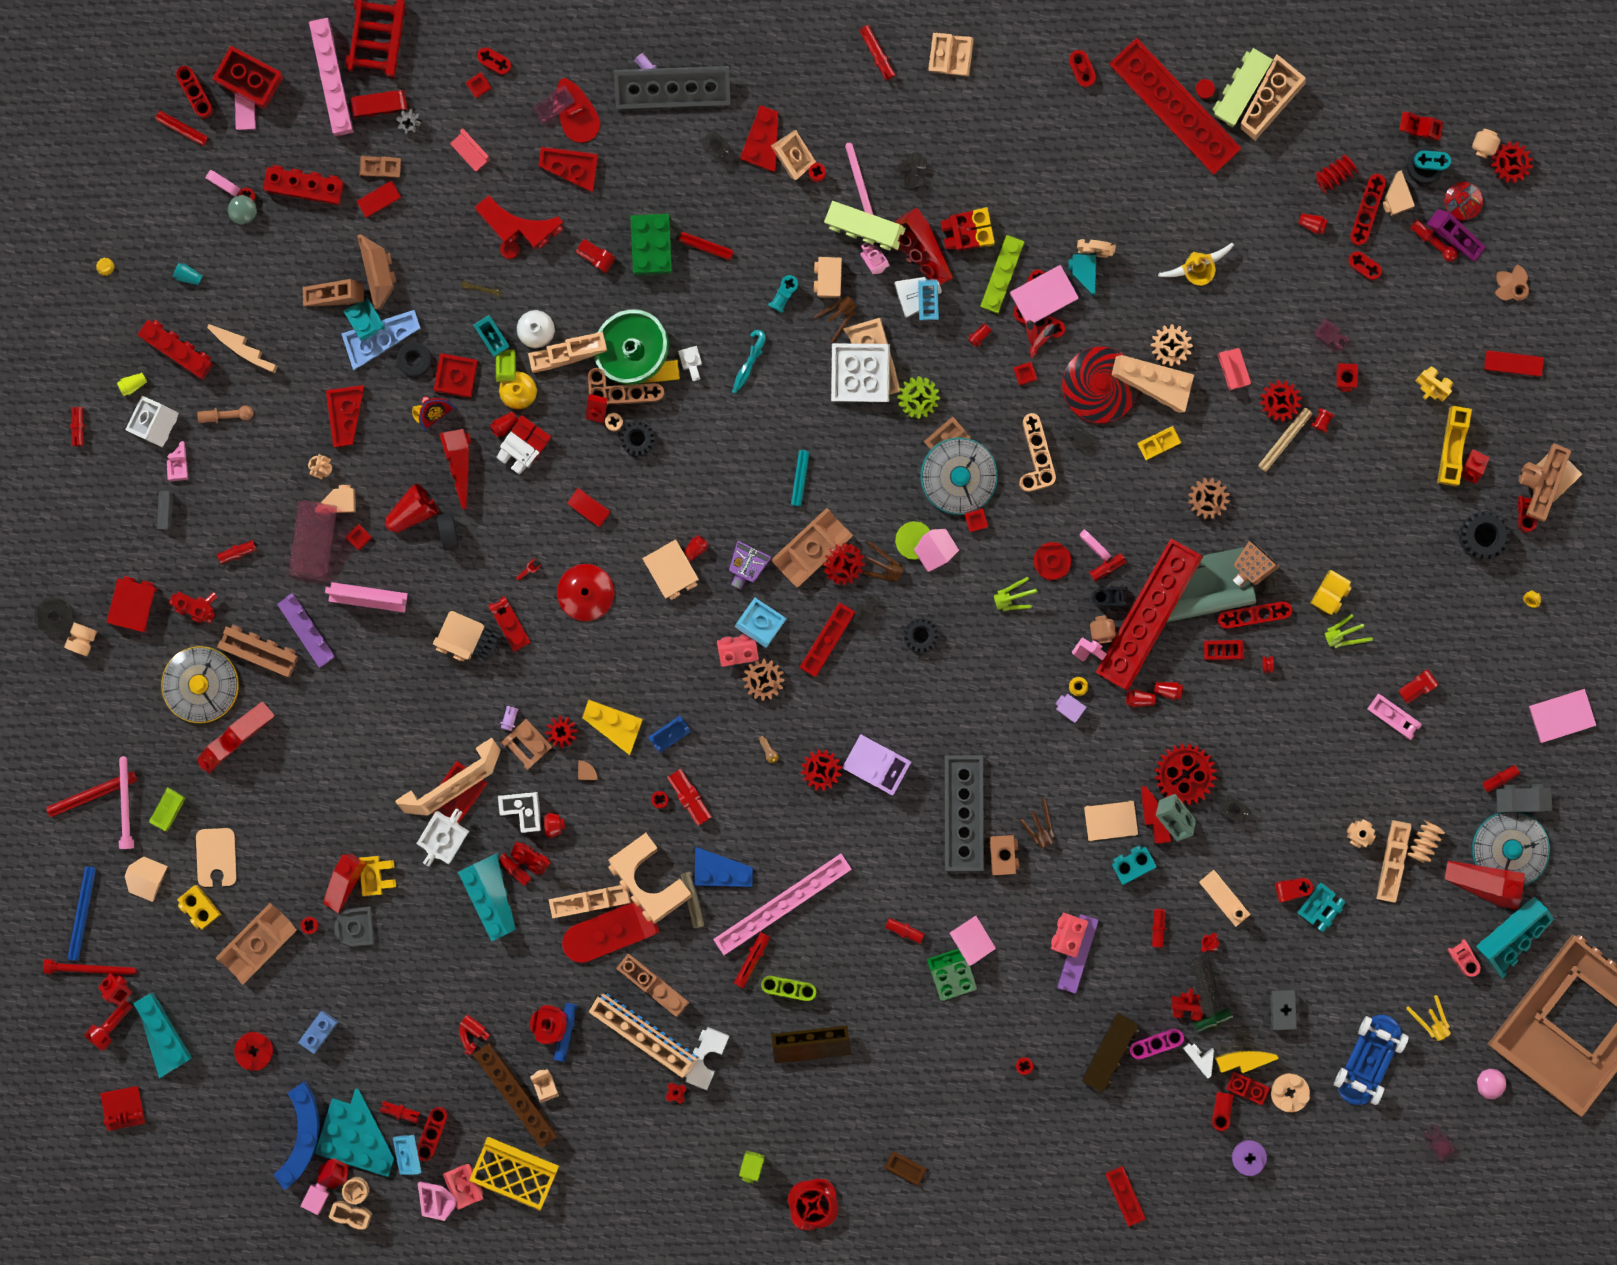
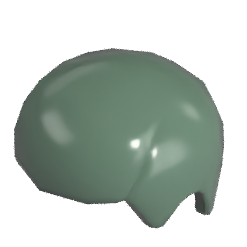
M244 195L234 197L228 205L230 219L240 225L251 223L257 214L255 202L250 197Z

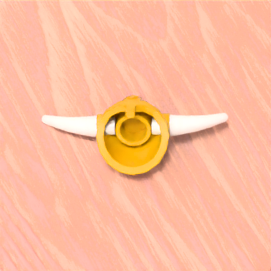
M1230 243L1225 248L1207 255L1193 252L1185 264L1171 271L1159 273L1158 276L1177 277L1185 275L1195 285H1206L1215 276L1214 262L1226 255L1234 244Z

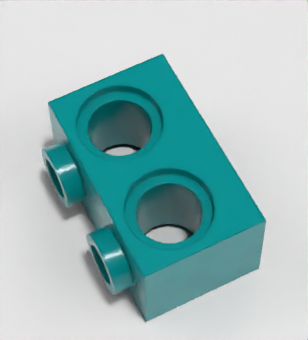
M1138 845L1130 850L1131 854L1125 857L1121 854L1113 859L1114 863L1111 866L1121 885L1157 867L1145 846L1141 848ZM1139 854L1146 856V862L1143 865H1139L1136 862V857ZM1122 863L1129 865V872L1126 874H1122L1119 871V866Z

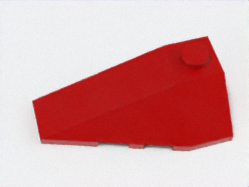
M916 207L897 219L894 223L906 228L904 235H900L898 238L900 242L898 250L900 249L908 255L906 260L909 263L912 261L916 262L921 266L920 272L930 280H937L940 285L951 280L953 277L933 232L919 209Z
M1454 861L1447 862L1445 880L1499 907L1519 910L1525 873Z

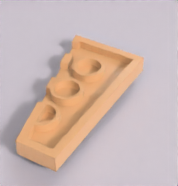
M881 318L843 328L852 344H888ZM890 353L889 395L901 391L899 390L900 386Z

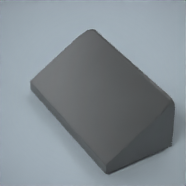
M171 491L159 492L158 530L171 529L173 493Z

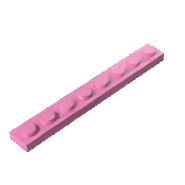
M839 854L713 940L723 955L727 954L852 870L842 854Z

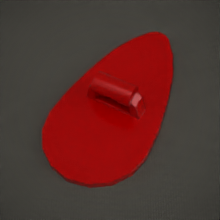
M562 78L558 84L557 95L566 90L572 100L568 106L560 111L557 97L558 112L563 131L574 142H589L599 132V116L584 92L574 82L567 78Z

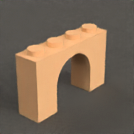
M645 833L610 858L608 868L614 876L618 875L621 881L619 883L623 889L631 892L633 895L631 899L637 907L640 905L643 908L642 914L645 919L655 924L692 896L681 879L662 892L655 894L646 893L636 885L634 880L636 869L642 862L658 852L655 844Z

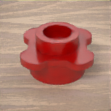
M1216 933L1204 936L1202 939V952H1215L1218 949L1220 942Z
M669 1083L666 1100L683 1103L686 1086Z

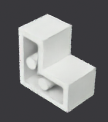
M538 792L498 796L500 815L519 813L521 833L542 831Z

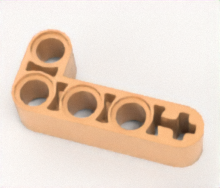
M1034 413L1027 414L1022 422L1035 472L1023 475L1019 481L1020 488L1025 492L1049 487L1056 479L1039 416ZM1029 418L1036 420L1034 429H1039L1040 432H1033L1029 435L1028 432L1032 431L1031 425L1026 424ZM1032 437H1040L1042 440L1041 445L1034 446L1031 442ZM1041 454L1047 458V462L1042 465L1036 461V457ZM1049 473L1052 477L1051 482H1043L1041 479L1042 474ZM1025 478L1032 479L1033 486L1031 488H1026L1023 485Z

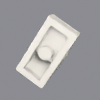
M1189 1043L1184 1045L1182 1048L1206 1078L1211 1077L1214 1049L1211 1048L1200 1057L1201 1051L1195 1044L1192 1046Z

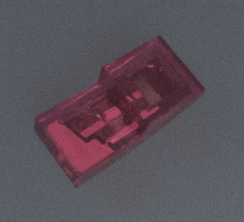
M564 85L549 94L548 98L533 106V110L541 123L545 124L571 106L575 100Z

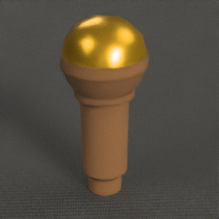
M764 735L759 737L760 744L766 753V760L769 763L777 762L779 758L778 753L772 750Z

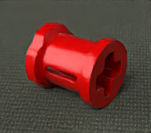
M814 163L809 167V176L813 182H819L825 178L826 170L821 163ZM819 168L822 175L818 174L815 177L813 170L816 171Z
M1319 408V414L1315 423H1312L1311 426L1327 433L1328 430L1326 428L1331 418H1334L1335 415Z

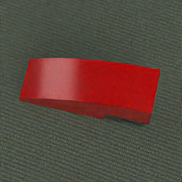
M1142 786L1145 825L1152 824L1154 843L1171 842L1169 831L1156 816L1157 800L1146 786Z

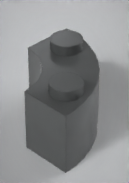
M1532 784V788L1516 789V785H1504V789H1496L1497 812L1552 811L1551 788H1543V784Z

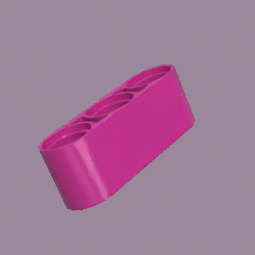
M1169 1029L1134 1041L1130 1045L1129 1053L1135 1059H1143L1180 1046L1184 1041V1035L1178 1029ZM1173 1032H1177L1180 1036L1176 1043H1172L1169 1038ZM1154 1039L1161 1040L1160 1048H1152L1151 1043ZM1136 1045H1142V1054L1135 1055L1133 1048Z

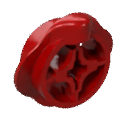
M819 1178L802 1181L794 1185L790 1190L788 1204L791 1219L796 1228L800 1230H813L827 1227L835 1221L838 1214V1203L834 1186L829 1180ZM810 1190L819 1191L813 1196L803 1194ZM823 1195L826 1196L829 1202L828 1211L820 1202ZM798 1198L801 1199L802 1203L806 1206L805 1212L803 1214L800 1212L798 1208ZM817 1200L816 1206L811 1207L809 1210L810 1203ZM813 1213L823 1215L815 1219L808 1218Z

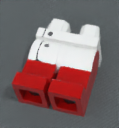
M521 415L514 428L501 444V450L497 459L506 464L512 456L517 461L511 469L520 475L526 468H530L552 437Z

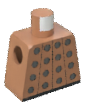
M1250 540L1234 563V566L1240 572L1233 581L1239 587H1242L1248 580L1257 585L1278 569L1280 565L1254 541Z

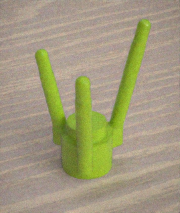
M1026 577L1003 590L997 591L998 594L994 595L997 609H1003V612L1007 610L1031 609L1032 605H1008L1012 604L1011 600L1036 593L1037 589L1012 596L1007 593L1028 581L1029 578Z
M1352 614L1335 626L1328 628V632L1324 633L1329 647L1334 646L1335 649L1340 646L1373 641V638L1340 642L1344 640L1343 636L1364 627V624H1361L1343 632L1340 629L1336 630L1352 619Z

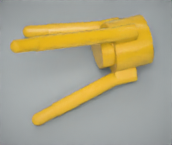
M1437 995L1434 998L1442 1021H1439L1433 1010L1430 1009L1429 1013L1435 1022L1431 1026L1432 1029L1410 1007H1406L1407 1011L1428 1031L1431 1038L1436 1037L1437 1041H1440L1451 1034L1448 1029L1450 1026L1446 1021Z

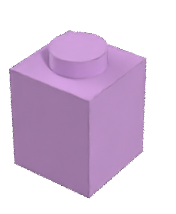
M1066 694L1065 697L1061 695L1055 703L1058 706L1056 710L1073 723L1078 720L1086 709L1083 704L1069 694Z

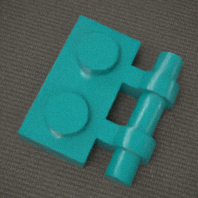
M1320 882L1297 913L1312 925L1317 919L1321 921L1317 929L1324 932L1327 927L1332 925V920L1335 916L1342 912V907L1346 901L1339 898L1334 903L1332 899L1336 894ZM1327 906H1330L1332 909L1324 917L1321 913Z

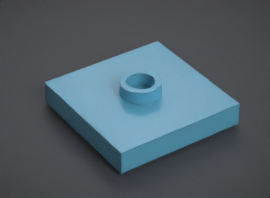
M754 598L736 623L735 628L767 648L787 618L757 598Z
M414 1135L393 1137L400 1175L420 1174L421 1168Z

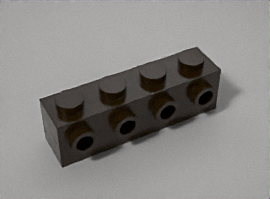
M1118 1012L1116 1013L1081 1079L1082 1082L1101 1092L1104 1089H1109L1113 1081L1110 1079L1113 1072H1118L1122 1064L1119 1062L1122 1055H1127L1131 1047L1128 1045L1131 1038L1135 1039L1140 1030L1137 1022Z
M848 1025L771 1034L775 1064L851 1055Z

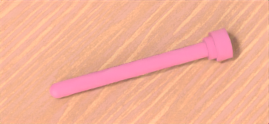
M847 143L845 147L864 211L873 215L853 144Z
M122 756L119 759L122 836L119 840V849L134 848V840L130 836L127 758Z

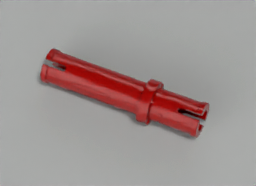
M870 25L859 29V33L875 60L874 64L876 67H879L885 81L895 77L896 73L888 61L889 57L885 56Z
M760 932L753 947H750V953L733 982L741 988L745 987L757 962L764 955L763 951L771 939L770 936Z

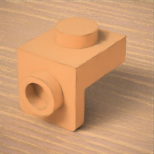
M539 1070L530 1076L541 1103L559 1096L549 1070Z

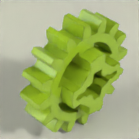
M917 376L916 381L911 377V383L909 384L904 382L906 387L899 389L903 393L897 397L902 400L898 403L899 406L904 407L902 411L904 413L908 412L910 417H913L915 414V417L920 419L921 414L927 417L928 411L934 413L932 407H938L935 400L940 399L939 396L935 395L939 392L937 388H933L935 383H929L927 378L922 380L920 376ZM924 386L928 388L930 393L925 392ZM919 395L924 396V397L918 398V400L914 399V398H916V397H919ZM908 401L913 403L912 407L914 409L909 406Z

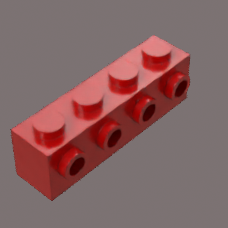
M273 165L272 168L267 167L263 190L268 193L340 205L344 182L338 176L329 175V178L321 177L322 174L310 172V175L303 174V171L292 168L291 171H287L282 166Z
M155 319L153 322L147 320L137 335L204 380L214 365L210 362L211 357L204 352L200 354L195 352V346L187 341L185 343L179 341L180 336L170 330L169 333L162 329L164 325Z

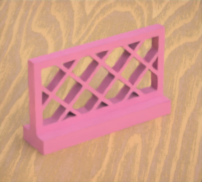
M331 582V588L326 587L325 593L329 594V602L405 613L407 593Z

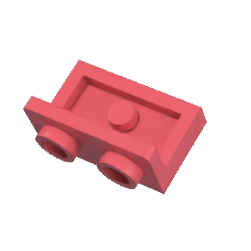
M742 634L739 637H724L721 640H717L722 667L759 660L756 641L746 634Z
M1063 912L1057 923V932L1051 941V949L1077 957L1088 921Z
M469 1163L443 1174L450 1193L455 1196L457 1210L483 1200L481 1186L469 1181L474 1170Z

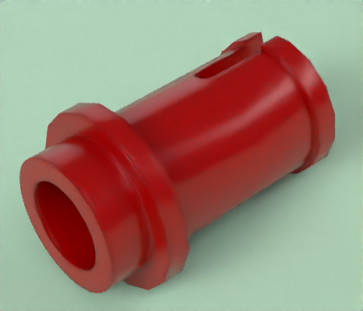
M983 323L973 334L969 335L968 341L974 347L980 346V342L992 330Z

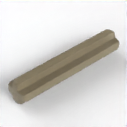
M682 873L681 880L692 896L687 900L693 928L703 927L704 922L692 873Z

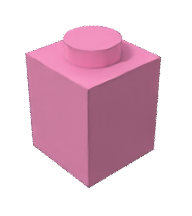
M319 1183L316 1185L312 1184L301 1207L317 1215L320 1214L330 1192L326 1191L327 1187Z

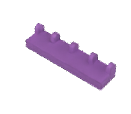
M293 593L277 603L319 668L335 658L333 652Z
M1082 914L1079 915V918L1087 920L1088 924L1077 957L1067 955L1057 986L1059 989L1073 993L1077 991L1098 924V919Z

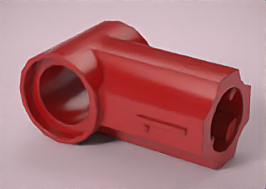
M586 239L580 243L576 250L579 256L591 262L595 268L601 269L605 274L616 260L613 254L603 248H598Z
M1426 669L1423 673L1414 677L1413 681L1400 688L1398 692L1405 703L1408 704L1423 693H1428L1439 684L1429 669Z
M1221 1092L1216 1093L1213 1117L1211 1119V1125L1214 1129L1224 1131L1229 1127L1234 1095ZM1220 1116L1225 1119L1223 1127L1216 1125V1119Z

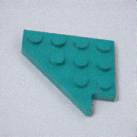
M355 1088L351 1104L332 1098L315 1154L330 1159L335 1158L343 1163L389 1177L394 1156L360 1090Z

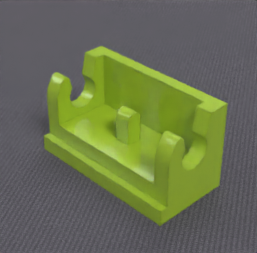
M167 787L149 822L164 831H168L186 797Z

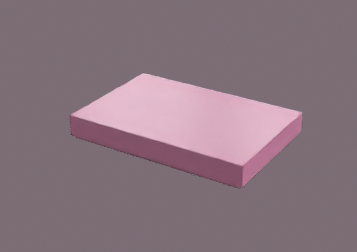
M1061 265L1010 292L1026 323L1028 320H1032L1035 323L1079 299Z
M1585 689L1529 706L1540 743L1596 726Z

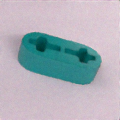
M1420 151L1414 157V164L1419 169L1441 171L1450 166L1451 157L1445 152ZM1424 155V158L1431 159V162L1426 161L1424 165H1422L1421 161H1418V158ZM1442 156L1447 163L1440 166V163L1434 162V160H1439Z

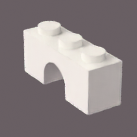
M710 1027L707 1030H702L699 1041H702L699 1048L695 1047L693 1052L699 1059L691 1072L685 1076L687 1077L686 1082L705 1090L708 1089L715 1071L708 1069L704 1065V1056L708 1052L722 1054L729 1035Z

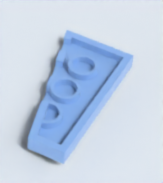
M415 310L382 320L385 330L381 329L376 335L362 342L354 330L342 333L353 370L358 369L420 330Z

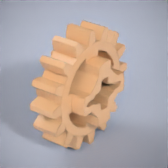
M1172 324L1170 329L1163 326V332L1157 330L1158 337H1152L1155 343L1150 345V347L1155 348L1152 355L1157 354L1156 361L1162 359V365H1165L1166 362H1169L1170 367L1173 366V362L1180 365V359L1185 362L1187 359L1184 355L1191 354L1188 348L1193 347L1192 344H1188L1191 337L1185 336L1186 330L1180 331L1181 326L1177 329H1174ZM1168 334V339L1159 342L1162 336ZM1176 334L1180 336L1183 341H1179L1176 338ZM1170 341H1173V344L1177 346L1173 350H1170V347L1167 346ZM1160 350H1164L1167 353V357H1165L1160 352ZM1178 350H1183L1182 354L1175 358V353Z

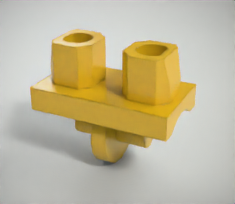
M1432 366L1426 371L1424 370L1415 381L1421 385L1420 389L1425 392L1423 396L1425 400L1430 396L1434 400L1438 398L1443 402L1452 392L1453 382L1448 378H1444L1441 382L1435 377L1438 371Z

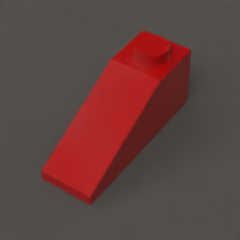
M343 854L333 871L323 904L340 913L367 863L353 854Z

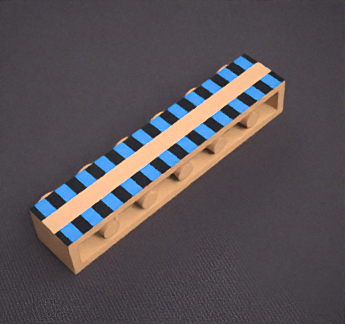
M606 992L597 997L589 1010V1013L682 1078L691 1072L699 1059L697 1055Z

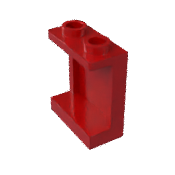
M124 576L123 579L118 578L106 623L146 633L154 594L158 588L153 587L154 583L142 581V584L135 582V578Z

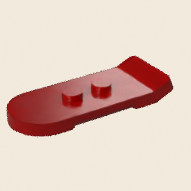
M632 902L572 926L564 934L562 946L567 957L575 962L583 963L659 933L657 923L654 924L652 921L648 922L642 914L644 910L640 905L637 907Z

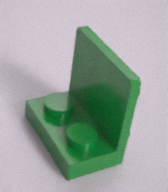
M959 948L927 959L941 1001L977 989L971 968Z

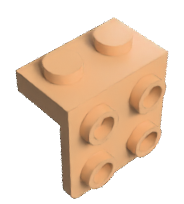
M450 611L433 645L437 646V651L444 654L447 651L454 653L453 658L462 662L465 659L470 660L484 630V625L454 611Z

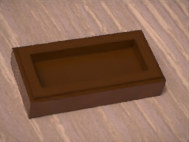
M892 1151L884 1166L885 1169L917 1186L927 1168L895 1151Z

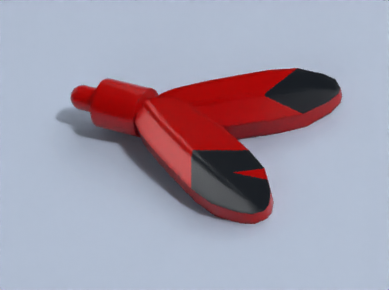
M1032 320L1027 321L1026 332L1031 344L1029 352L1031 359L1034 358V355H1037L1038 348L1053 334L1055 329L1053 323L1046 325L1038 334L1035 323Z

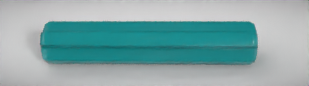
M806 450L799 451L791 501L792 506L800 507L802 504L809 451Z

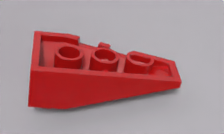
M464 429L440 433L444 452L446 458L450 461V471L456 482L455 488L463 510H466L468 502L469 444H472L469 432L465 433Z

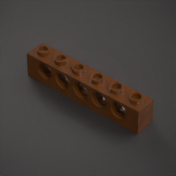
M489 1042L473 1054L540 1148L554 1140L558 1134L493 1045Z

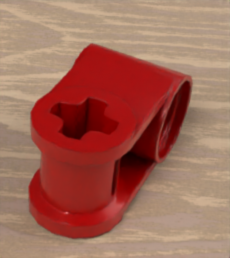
M1519 495L1517 527L1521 532L1529 533L1537 526V519L1526 515L1532 498H1524L1522 495ZM1524 519L1530 520V528L1524 527Z
M1307 878L1274 883L1278 902L1290 901L1310 895L1313 890V884ZM1302 882H1304L1306 885H1309V887L1306 888L1305 892H1303L1302 889H1299V887L1302 886Z

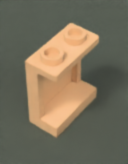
M677 540L642 558L665 599L670 598L673 600L681 595L679 591L685 588L688 591L697 586L696 582L699 579Z

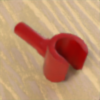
M536 558L532 559L527 564V568L516 577L518 581L530 572H536L541 567V564L538 567L533 566Z

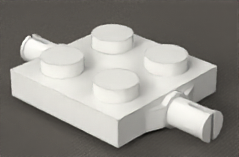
M455 809L451 817H446L436 811L416 843L428 853L423 861L424 864H427L426 866L430 867L435 858L450 864L468 835L469 831L457 822L462 814L458 809Z

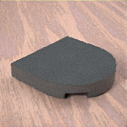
M371 906L347 909L337 917L334 931L336 937L342 943L350 947L375 945Z

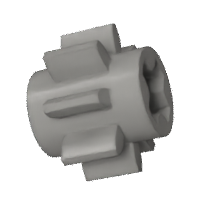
M412 109L409 112L402 110L401 115L403 117H397V121L401 122L398 129L403 128L405 134L410 130L415 132V125L420 126L421 123L416 121L419 114L415 115L412 113ZM407 118H410V119H411V120H410V121H411L410 125L406 124V123H407V121H406Z

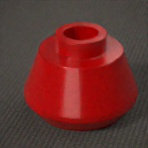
M553 813L544 815L546 837L552 839L562 834V830H565L564 818L560 819L559 815Z

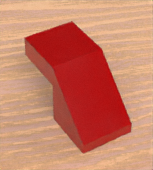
M1403 112L1399 130L1409 135L1440 140L1443 121L1433 117H1420L1410 112Z

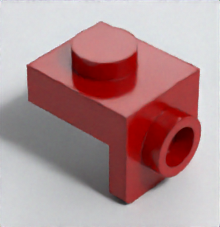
M1472 449L1461 472V477L1477 484L1485 471L1490 457Z

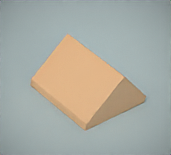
M796 130L771 145L789 176L794 180L798 179L816 162Z

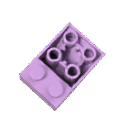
M860 734L842 768L893 796L911 761Z

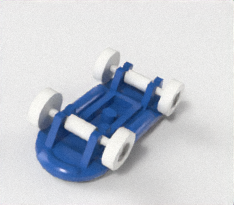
M1376 1015L1371 1018L1366 1016L1358 1031L1360 1036L1345 1068L1340 1069L1335 1079L1334 1086L1338 1087L1341 1097L1350 1104L1362 1105L1370 1100V1103L1378 1104L1384 1092V1088L1379 1085L1396 1051L1401 1054L1407 1044L1409 1036L1401 1035L1398 1023L1387 1015Z

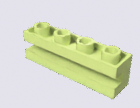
M1254 48L1251 53L1246 52L1241 60L1244 62V65L1241 69L1237 67L1232 76L1235 79L1232 85L1227 84L1222 93L1225 95L1222 102L1218 100L1213 108V111H1215L1213 117L1223 120L1232 128L1273 59Z
M832 201L824 221L830 226V230L840 233V230L846 231L847 236L855 239L857 236L863 237L864 242L872 245L874 242L880 243L881 248L889 251L891 248L898 250L900 245L898 238L900 235H904L906 229L900 224Z

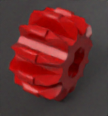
M562 716L558 717L559 723H557L556 719L552 718L551 721L554 726L546 725V727L552 729L545 732V735L552 734V737L548 738L547 741L551 742L555 739L554 747L558 745L559 741L561 748H564V741H566L568 746H571L572 744L568 739H577L571 735V733H578L577 729L571 730V727L576 725L575 722L568 725L569 717L565 719L564 723ZM564 727L566 735H562V738L558 737L559 733L556 731L558 728Z

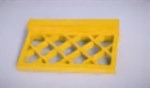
M487 1137L469 1181L541 1211L559 1166ZM486 1151L494 1154L495 1162L486 1165L483 1158ZM509 1160L514 1168L504 1172L500 1162ZM498 1164L501 1174L491 1177L488 1167ZM524 1167L530 1169L532 1176L521 1179L518 1170ZM486 1170L489 1179L484 1181L475 1179L478 1171ZM516 1171L519 1181L509 1185L505 1175ZM543 1174L550 1177L548 1184L539 1186L536 1179L537 1176ZM503 1176L507 1186L499 1189L495 1187L493 1180ZM534 1179L537 1188L527 1192L523 1182ZM521 1183L524 1194L516 1196L512 1193L510 1187ZM539 1191L541 1196L539 1205L531 1202L529 1194Z

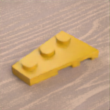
M588 700L582 717L627 754H631L643 719Z

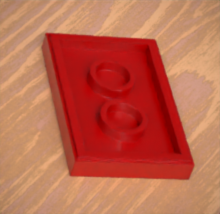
M456 761L440 785L467 767ZM484 779L432 812V814L434 815L438 811L446 817H451L455 809H458L462 812L457 821L460 823L488 782Z

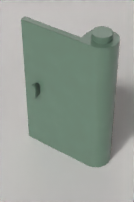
M1244 547L1203 555L1200 564L1167 622L1256 604L1255 593L1250 580L1242 587H1239L1233 581L1240 572L1234 566V563L1244 550Z

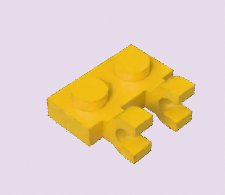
M379 856L359 858L367 863L361 873L362 896L383 894L382 888L396 887V879L381 880V869L395 868L394 860L380 861Z

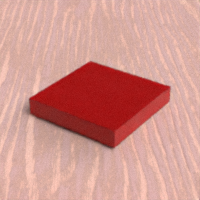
M440 353L433 391L471 398L478 360Z

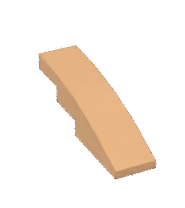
M210 324L207 328L238 355L273 373L276 372L277 366L275 364L260 359L261 351L245 346L247 341L245 337Z
M603 332L566 339L565 343L547 346L546 350L528 353L532 373L595 356L607 351Z
M1392 820L1377 899L1396 903L1404 870V861L1408 848L1407 843L1412 827L1409 823Z
M621 885L549 899L552 918L631 903L629 890L625 891Z

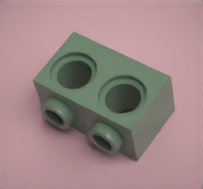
M1176 794L1159 800L1156 816L1174 839L1180 841L1193 836L1196 819Z

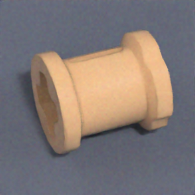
M611 413L606 417L605 424L609 430L616 432L621 429L623 420L620 415ZM611 418L619 420V422H617V427L609 425V423H611Z

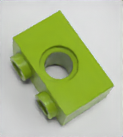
M746 1150L739 1173L743 1181L753 1183L754 1180L758 1181L764 1155Z

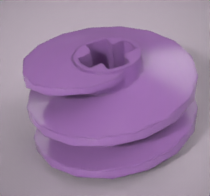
M1252 1140L1239 1143L1232 1153L1234 1167L1246 1176H1254L1260 1173L1267 1161L1265 1149L1258 1142ZM1248 1153L1254 1156V1159H1251V1163L1245 1160Z

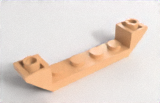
M490 738L476 748L481 756L480 760L474 762L420 799L410 791L395 802L404 813L429 815L492 774L501 749L493 738Z

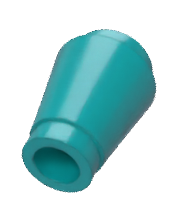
M178 263L172 277L177 278V281L198 286L202 275L185 263Z

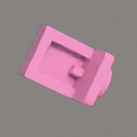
M1083 637L1072 651V654L1083 662L1090 653L1101 660L1107 655L1101 650L1102 645L1094 640L1089 642Z

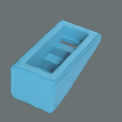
M918 280L919 320H939L938 281ZM933 286V290H923V287ZM923 294H934V297L923 298ZM923 302H934V305L923 306ZM923 310H934V313L923 314Z

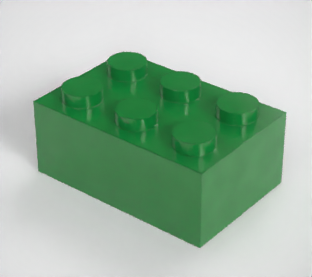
M669 214L630 215L633 274H672Z

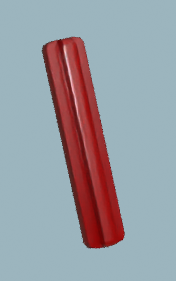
M162 111L157 113L155 119L158 122L204 146L208 141L206 135Z
M681 232L678 241L727 260H731L733 256V250L685 232Z

